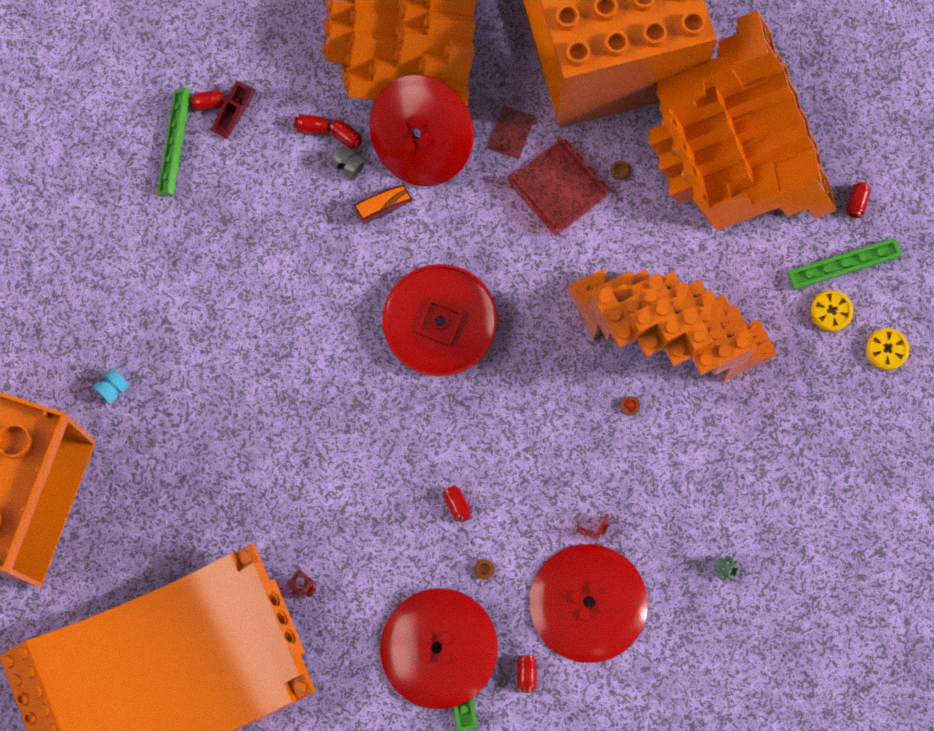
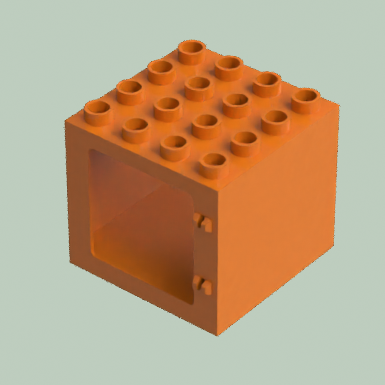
M521 0L558 128L660 103L656 94V90H658L657 82L711 60L717 41L704 0Z
M0 392V575L41 588L96 440L66 413Z

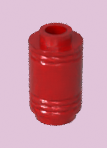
M220 90L193 93L194 97H190L191 106L196 108V111L221 108L225 100L224 92Z
M299 114L294 119V128L297 129L298 133L327 134L329 119H325L322 116Z
M338 119L331 123L328 129L330 135L350 150L357 149L361 145L362 135L351 126Z
M858 182L853 184L846 208L848 216L862 218V215L865 214L871 193V188L868 187L867 183Z
M454 485L444 490L443 499L454 520L462 523L470 519L472 510L461 489Z
M521 655L519 660H517V689H521V693H533V689H537V660H535V656Z

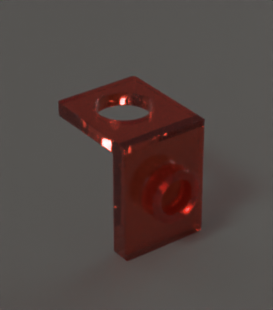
M605 514L596 534L580 526L577 527L576 531L598 541L600 534L605 535L609 525L606 522L609 514Z
M301 570L287 583L304 600L306 597L310 598L317 590L315 588L317 583ZM299 577L304 578L307 582L303 589H298L295 586V581Z

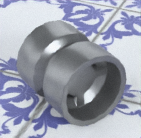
M342 146L332 157L330 165L337 171L342 170V174L352 181L364 168L365 161L358 155L353 156V152L350 149Z

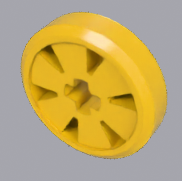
M823 291L813 300L810 307V316L813 323L819 329L826 332H838L850 323L853 317V305L850 299L840 291ZM828 307L836 310L834 313L835 315H833L832 313L828 314Z
M892 328L879 329L867 340L865 347L866 356L869 362L876 368L885 371L894 370L906 361L909 355V344L905 336L899 331ZM884 345H885L886 347H887L888 345L891 347V349H890V352H891V353H889V352L885 353V352L883 351V350L885 349Z

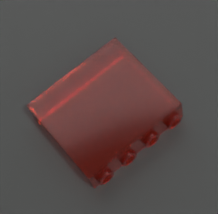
M560 136L557 137L556 143L515 174L513 172L508 176V183L555 237L607 197L608 194L606 183L603 180H598L595 176V171L590 166L587 167L583 163L582 156L579 153L575 154L571 149V144Z

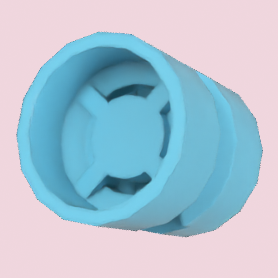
M113 368L105 374L104 380L100 379L93 385L110 404L118 397V392L122 393L130 386Z

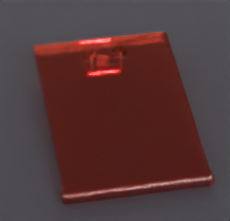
M503 106L488 149L519 159L536 116Z

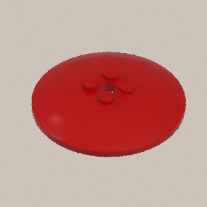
M411 74L402 76L387 84L373 103L369 120L371 141L380 161L393 175L407 183L428 187L449 181L465 167L474 144L473 122L463 99L448 84L429 75ZM415 128L420 130V138L415 136Z
M446 264L428 265L405 275L393 287L384 305L383 330L391 351L405 366L424 375L450 376L468 370L486 355L496 335L497 310L490 291L480 279L469 271ZM443 318L446 323L444 326L438 327L435 325V320Z
M582 544L563 549L544 563L532 584L530 614L537 633L554 652L573 661L595 663L618 656L627 650L638 638L647 617V592L639 572L627 558L608 547ZM586 597H592L595 604L593 607L588 608L584 605L583 600Z
M443 588L421 591L404 600L387 620L380 646L382 666L391 685L408 701L431 709L456 707L474 698L489 682L498 657L496 630L484 608L471 597L455 590ZM436 642H440L442 645V651L438 654H435L432 650V646Z

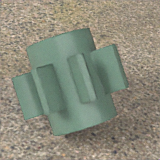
M726 555L725 559L719 558L714 565L715 575L726 582L728 578H735L739 572L738 562Z

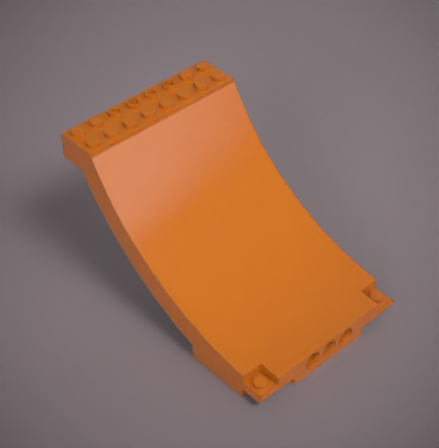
M255 543L246 546L238 552L230 553L189 575L141 597L69 626L26 640L0 655V661L27 731H238L250 724L264 720L316 692L301 657L305 653L303 645L276 580L269 579Z

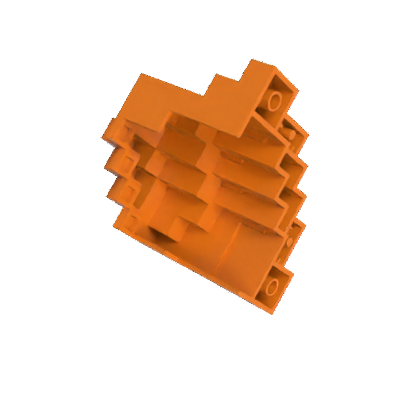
M325 0L328 18L324 19L323 30H325L324 36L327 39L326 43L322 44V54H324L325 61L342 63V82H344V90L347 92V97L375 100L380 91L393 80L406 75L423 74L435 77L448 84L459 94L467 106L470 94L467 84L475 51L472 41L476 27L473 16L477 0Z
M758 10L736 18L738 26L735 27L737 34L718 41L719 50H717V58L657 82L658 90H656V94L661 103L659 110L663 119L661 120L662 125L649 129L650 138H648V143L651 149H655L657 157L660 159L658 168L661 174L664 173L666 175V179L670 184V188H668L669 195L678 204L693 200L694 205L699 206L701 214L706 216L709 225H713L716 230L726 228L777 208L780 211L783 210L787 217L807 210L808 213L811 212L814 218L836 211L830 181L823 172L817 142L810 132L807 117L800 107L798 94L790 81L788 68L776 50L772 33Z
M602 269L570 284L568 292L593 340L597 339L599 329H601L606 340L611 339L612 335L618 348L637 340L645 357L664 349L673 367L692 358L700 375L713 370L712 373L715 376L725 371L721 378L722 382H725L774 358L777 353L759 319L746 325L736 305L730 307L724 294L715 297L712 290L706 291L701 280L687 285L686 282L680 283L674 271L662 277L659 273L650 277L646 269L634 275L629 271L609 281Z

